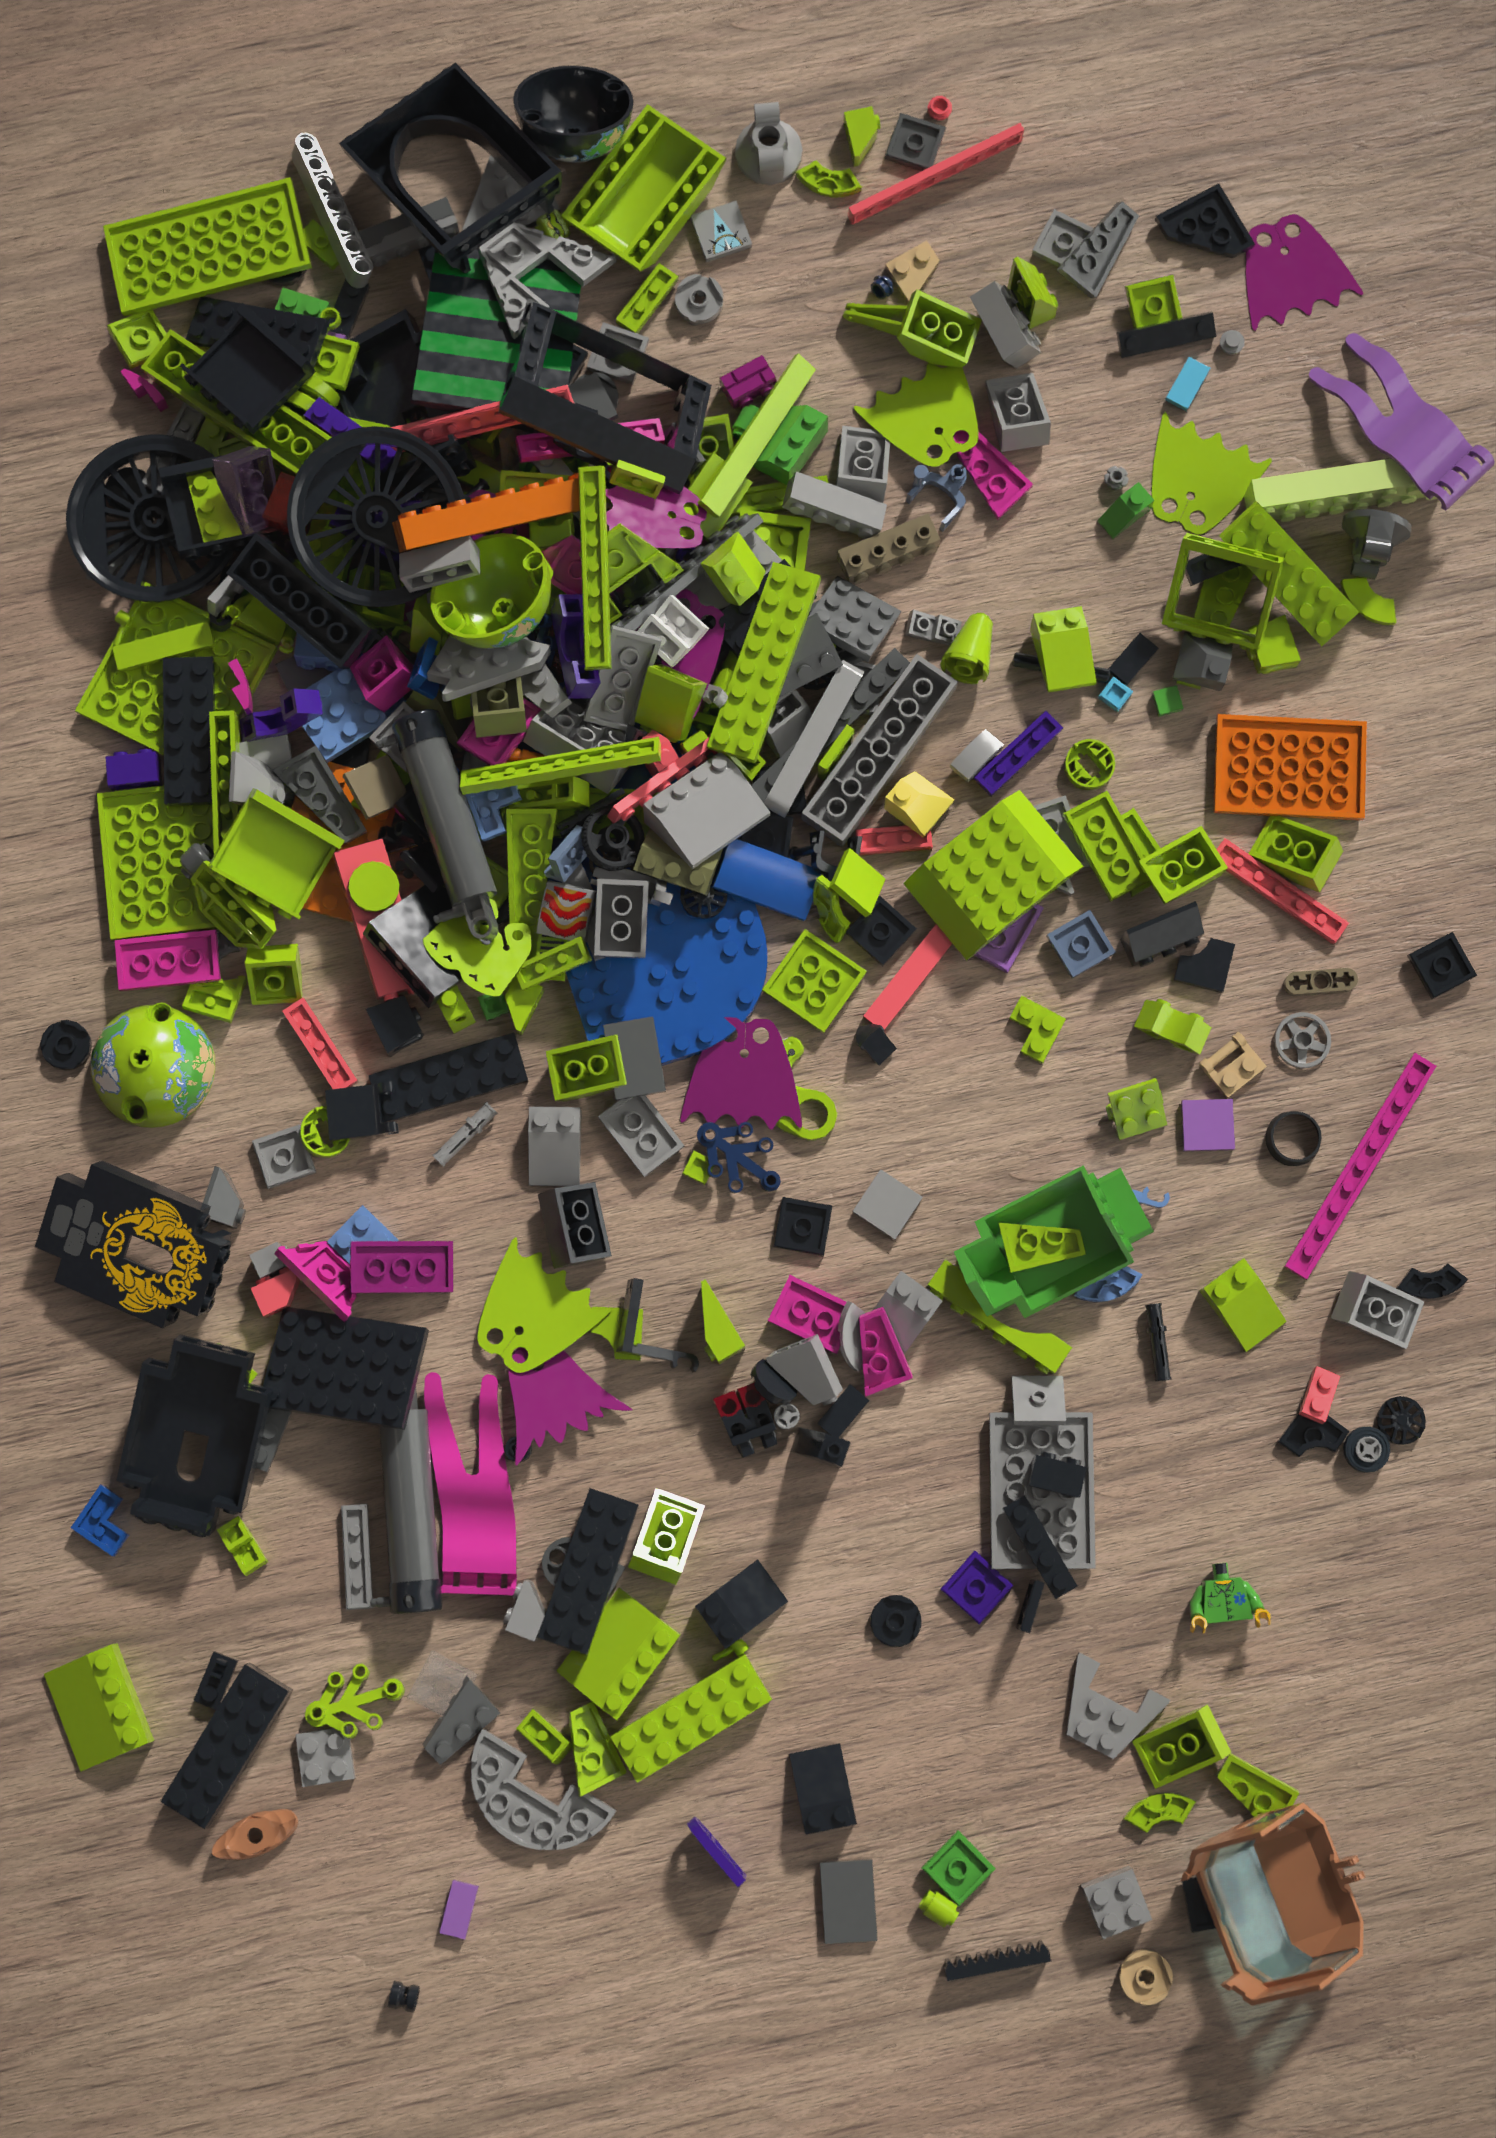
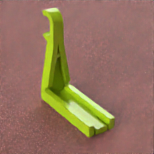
M749 510L740 511V517L746 513L748 515L758 513L763 520L761 523L763 525L799 532L795 568L805 571L811 518Z

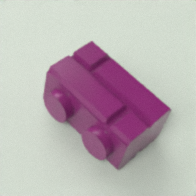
M763 355L719 378L720 387L733 409L739 406L740 408L752 404L753 399L760 395L762 397L768 396L777 382L773 371Z

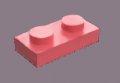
M1316 1366L1313 1369L1299 1415L1320 1424L1325 1423L1340 1376Z

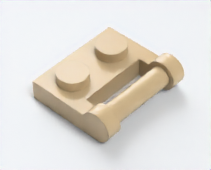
M1239 1032L1234 1034L1232 1040L1208 1059L1204 1058L1199 1062L1201 1069L1226 1099L1267 1067ZM1239 1047L1243 1054L1217 1073L1214 1066Z

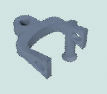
M956 464L942 477L935 472H929L926 466L918 465L914 469L915 478L912 490L907 494L906 502L910 504L923 487L928 484L944 491L953 500L956 507L941 521L939 529L943 532L965 506L966 500L960 490L965 485L967 479L966 468L961 469L963 465Z

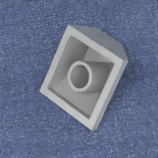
M233 751L231 753L229 802L243 806L250 792L255 788L283 804L285 799L284 784L267 764Z

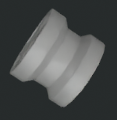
M790 1403L779 1405L774 1413L775 1423L782 1429L795 1427L799 1421L798 1409Z

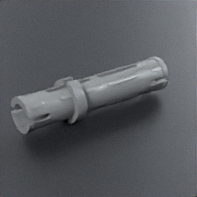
M485 1102L471 1118L468 1117L466 1119L467 1122L432 1156L444 1167L477 1133L480 1134L483 1131L482 1128L498 1113Z

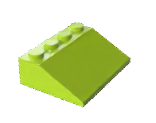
M619 1587L604 1607L588 1656L571 1651L557 1669V1672L615 1720H618L681 1634Z
M118 1643L108 1645L44 1673L80 1772L154 1741Z

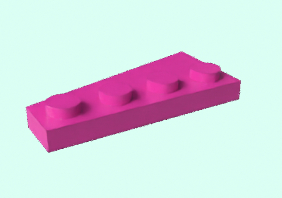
M959 430L954 434L953 439L956 443L963 444L968 441L969 434L964 430ZM979 431L977 444L966 452H956L997 520L1033 487V483Z

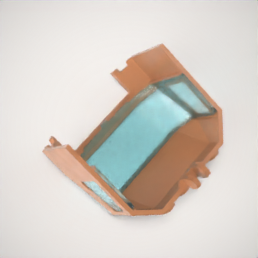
M1299 1803L1259 1814L1208 1839L1192 1850L1189 1865L1183 1873L1181 1881L1196 1875L1234 1975L1220 1984V1986L1228 1991L1233 1990L1243 1996L1242 2000L1251 2006L1322 1990L1363 1956L1364 1921L1349 1883L1365 1878L1364 1872L1356 1871L1345 1875L1343 1867L1353 1866L1359 1862L1357 1855L1339 1860L1325 1821L1306 1804Z

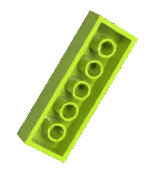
M1257 501L1250 505L1219 535L1225 543L1284 558L1275 597L1321 646L1326 644L1359 613L1353 604ZM1246 565L1268 588L1272 571Z
M745 1653L612 1734L611 1739L638 1783L772 1700V1697Z

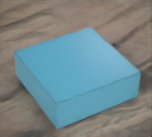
M1113 677L1100 693L1098 699L1118 713L1133 691Z

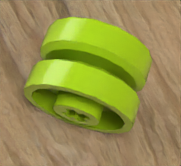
M312 375L283 405L304 418L305 412L319 397L336 408L340 401V396L331 386Z

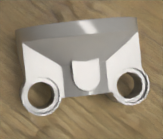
M779 102L754 104V122L742 130L736 142L735 157L739 169L747 178L758 184L773 185L784 182L795 174L801 164L802 144L799 135L790 125L780 120ZM769 137L779 141L773 146H765L759 140Z

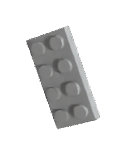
M612 625L610 630L612 669L598 670L601 684L593 697L589 698L583 719L587 722L626 731L628 724L635 725L634 720L648 666L655 663L661 645V638Z

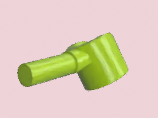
M120 610L115 616V621L120 624L113 642L115 646L120 645L125 630L133 623L132 616L123 610Z
M739 1639L725 1650L713 1655L712 1659L716 1662L730 1655L733 1651L740 1657L748 1650L749 1646L744 1640Z

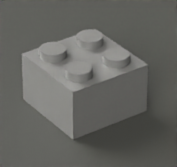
M1130 1866L1080 1885L1099 1935L1103 1939L1152 1920L1134 1871Z

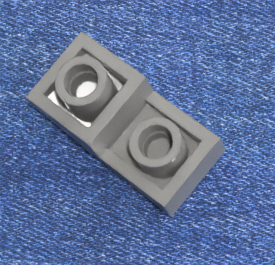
M913 609L909 613L905 635L930 642L951 645L961 629L962 621L940 614L933 616Z
M985 729L950 764V768L966 782H969L985 767L988 761L1002 751L1004 744Z

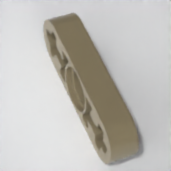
M1350 968L1298 971L1290 973L1285 978L1283 987L1285 992L1291 996L1343 993L1351 991L1357 985L1358 976ZM1344 974L1352 980L1347 986H1345L1344 982H1336L1334 984L1335 988H1332L1333 980L1341 979ZM1318 975L1324 976L1327 979L1326 988H1317L1314 985V978ZM1306 976H1309L1308 984L1299 986L1297 990H1295L1294 986L1289 985L1294 978H1296L1297 982H1305L1307 980Z

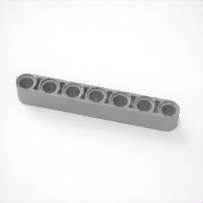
M299 134L291 154L295 167L346 280L355 288L365 287L373 269L372 261L317 140L310 134Z
M842 660L843 665L834 674L764 802L767 809L784 818L864 674V671Z

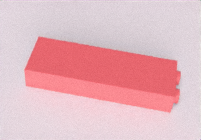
M383 839L334 852V863L377 1000L383 998L384 1002L390 999L398 998L399 993L408 991L409 995L415 994L363 935L369 921L386 910L380 912L364 911L356 906L349 894V879L354 870L361 864L374 861L382 862L391 867ZM398 893L396 900L389 908L401 901L400 893Z

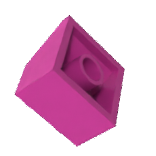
M387 635L350 667L366 701L382 712L388 710L411 690L407 685L413 665Z

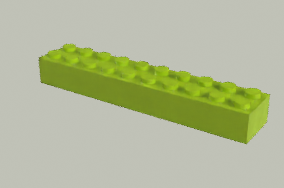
M170 329L141 366V369L152 381L251 448H257L258 453L296 477L297 472L310 454L321 444L332 438L285 405H282L254 435L246 428L241 431L232 422L233 417L230 414L226 417L217 409L216 405L218 403L214 400L209 402L199 392L201 390L199 386L196 385L193 388L183 378L185 372L180 365L183 363L190 369L206 352ZM356 461L348 470L351 477L358 469ZM343 477L338 485L343 488L348 481ZM333 490L328 498L334 500L339 493Z

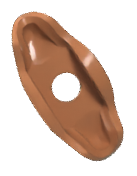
M289 1809L261 1811L249 1815L238 1821L217 1839L212 1848V1855L224 1860H245L263 1855L277 1848L295 1832L298 1826L297 1816ZM252 1828H259L263 1833V1838L259 1843H252L248 1838V1833Z

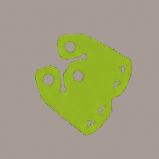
M489 899L495 918L497 919L498 909L496 902L492 899ZM462 916L457 919L453 918L441 922L423 939L426 950L435 961L447 969L459 970L463 981L468 986L489 996H500L531 951V931L529 926L524 923L508 924L504 932L507 945L510 948L506 951L503 949V939L499 932L490 944L484 945L479 938L472 935L466 917ZM489 925L480 926L481 935L487 933ZM519 930L523 933V938L515 940L512 937V933ZM431 942L438 943L437 950H435ZM451 955L452 962L448 958H443V956ZM469 974L477 975V982ZM492 983L495 990H493L491 987L487 988L485 986L490 985Z

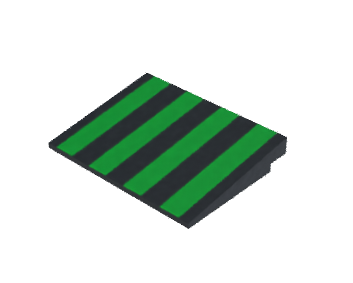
M436 250L434 251L411 398L412 404L453 413L498 402L502 399L507 375L516 363L521 339L517 337L514 339L511 335L480 259L479 250H474L467 255L471 271L468 273H463L460 269L451 267ZM544 260L519 279L523 285L549 305V308L577 321L581 285L551 260ZM551 333L538 387L547 390L569 384L574 343ZM523 423L509 426L531 433L534 431V428Z

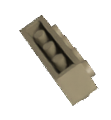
M928 513L838 550L837 559L846 580L850 583L855 582L859 584L869 579L870 575L875 573L881 575L890 571L894 565L899 563L906 565L912 562L916 556L921 554L928 556L934 553L939 547L940 538Z

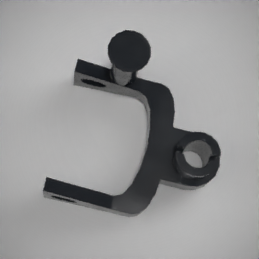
M820 830L809 833L810 845L791 847L789 856L792 860L798 861L801 857L811 855V867L814 871L822 873L831 882L838 866L830 865L821 858L824 831ZM862 837L849 838L847 840L848 849L851 848L860 856Z

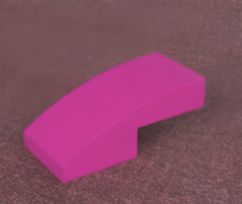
M127 369L120 371L139 399L148 394L160 412L169 407L161 393L146 379Z
M236 658L228 663L240 683L232 688L246 714L249 715L253 712L251 689L245 672Z

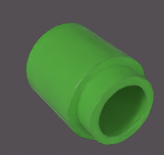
M750 405L749 407L744 406L732 427V436L735 439H740L759 410L758 407Z

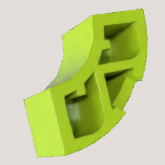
M1157 999L1156 1001L1145 1000L1134 1025L1135 1028L1157 1040H1167L1176 1048L1201 1054L1212 1028L1203 1022L1204 1018L1195 1013H1190L1189 1015L1171 1008V1004L1162 999Z

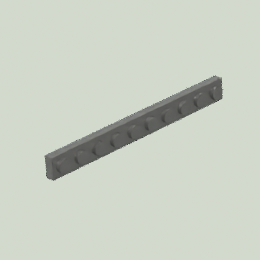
M896 648L860 680L819 756L837 739L847 724L851 726L878 698L897 682L910 664ZM796 743L751 785L763 803Z

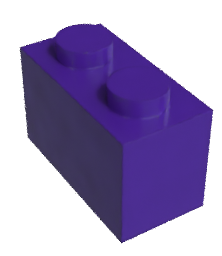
M141 749L135 754L114 752L113 756L105 757L107 784L112 791L162 786L160 757L155 751Z

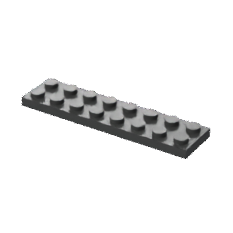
M746 513L741 517L734 516L726 522L727 527L722 532L719 530L713 533L708 538L709 543L704 547L701 545L690 553L691 558L686 562L683 560L678 563L684 571L666 584L660 578L659 580L662 585L638 599L632 608L628 606L620 611L622 616L610 624V630L612 625L633 631L636 630L651 614H655L670 595L676 596L705 571L700 563L734 533L739 532L745 538L763 522L759 514L748 515Z

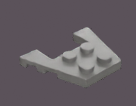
M1078 1652L1066 1734L1114 1759L1169 1704L1170 1699L1148 1689L1136 1713L1089 1689L1100 1663Z

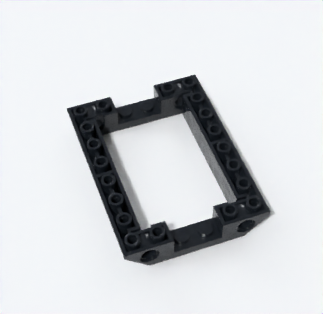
M528 298L517 338L521 339L516 363L507 375L498 413L613 465H616L617 461L621 460L665 476L663 487L680 494L696 461L712 385ZM551 333L675 391L680 389L673 409L679 412L674 436L667 445L659 443L538 387Z

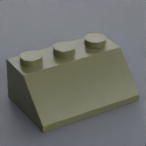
M649 829L633 870L707 896L723 849L692 869L652 829Z

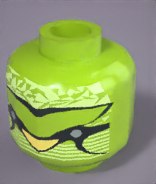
M554 209L550 215L545 213L538 217L534 229L544 231L543 235L558 239L559 236L568 238L570 235L569 227L572 225L562 219V214L557 209Z

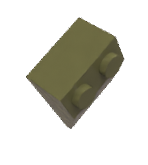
M521 676L471 693L477 738L527 732Z

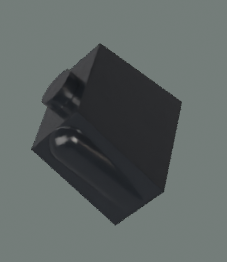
M398 995V998L390 999L366 1009L390 1057L422 1040L424 1036L418 1023L422 1018L417 1008H411L403 995Z

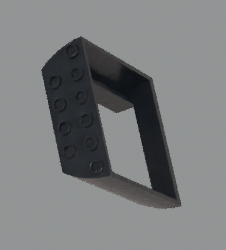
M456 62L442 70L441 73L431 80L423 83L421 87L406 95L401 101L386 109L382 114L367 122L362 128L339 143L344 153L453 268L460 269L463 273L471 271L467 255L539 205L550 215L555 209L552 205L555 195L560 194L561 170ZM442 134L470 140L485 149L522 189L456 236L450 238L412 198L399 180L400 161L403 152L412 139Z

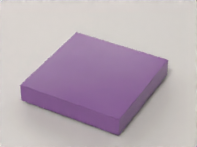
M1233 1099L1181 1101L1183 1151L1235 1150Z

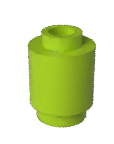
M928 1890L918 1906L923 1911V1915L943 1928L947 1924L952 1926L959 1915V1912L956 1911L957 1905L937 1891L932 1892Z

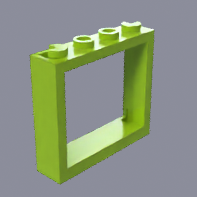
M1187 533L1182 539L1162 624L1174 629L1173 631L1181 632L1186 630L1192 632L1191 634L1195 637L1206 638L1208 636L1216 638L1215 641L1221 644H1230L1231 642L1240 645L1239 647L1244 650L1247 648L1258 650L1263 642L1284 558ZM1190 551L1272 571L1256 634L1175 613Z

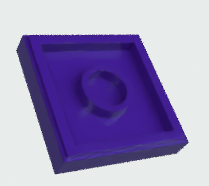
M974 1550L940 1589L972 1619L980 1624L1014 1585L996 1569H992L991 1565Z

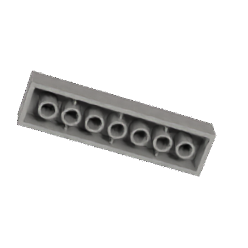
M916 654L803 810L801 820L817 831H824V836L840 847H843L952 696L958 682Z

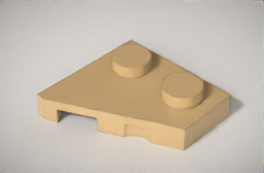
M925 241L885 264L887 272L907 304L911 294L916 289L920 290L927 283L929 276L939 265V259L928 241Z

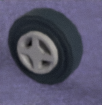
M1370 1426L1359 1427L1351 1431L1346 1437L1343 1445L1344 1457L1347 1463L1357 1471L1363 1473L1375 1472L1387 1463L1390 1455V1443L1380 1430Z

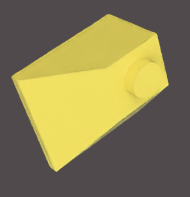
M913 772L900 779L887 794L884 809L924 838L954 803V799L917 772Z

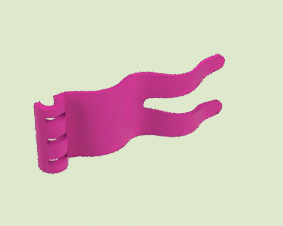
M435 1372L428 1373L424 1384L425 1409L428 1411L429 1439L443 1526V1583L441 1591L442 1593L513 1596L517 1587L516 1520L500 1427L498 1380L491 1374H487L482 1378L479 1398V1472L475 1475H470L464 1468L447 1412L441 1377ZM454 1572H460L459 1587H453ZM478 1573H484L483 1588H477ZM502 1574H507L508 1576L507 1589L501 1588Z

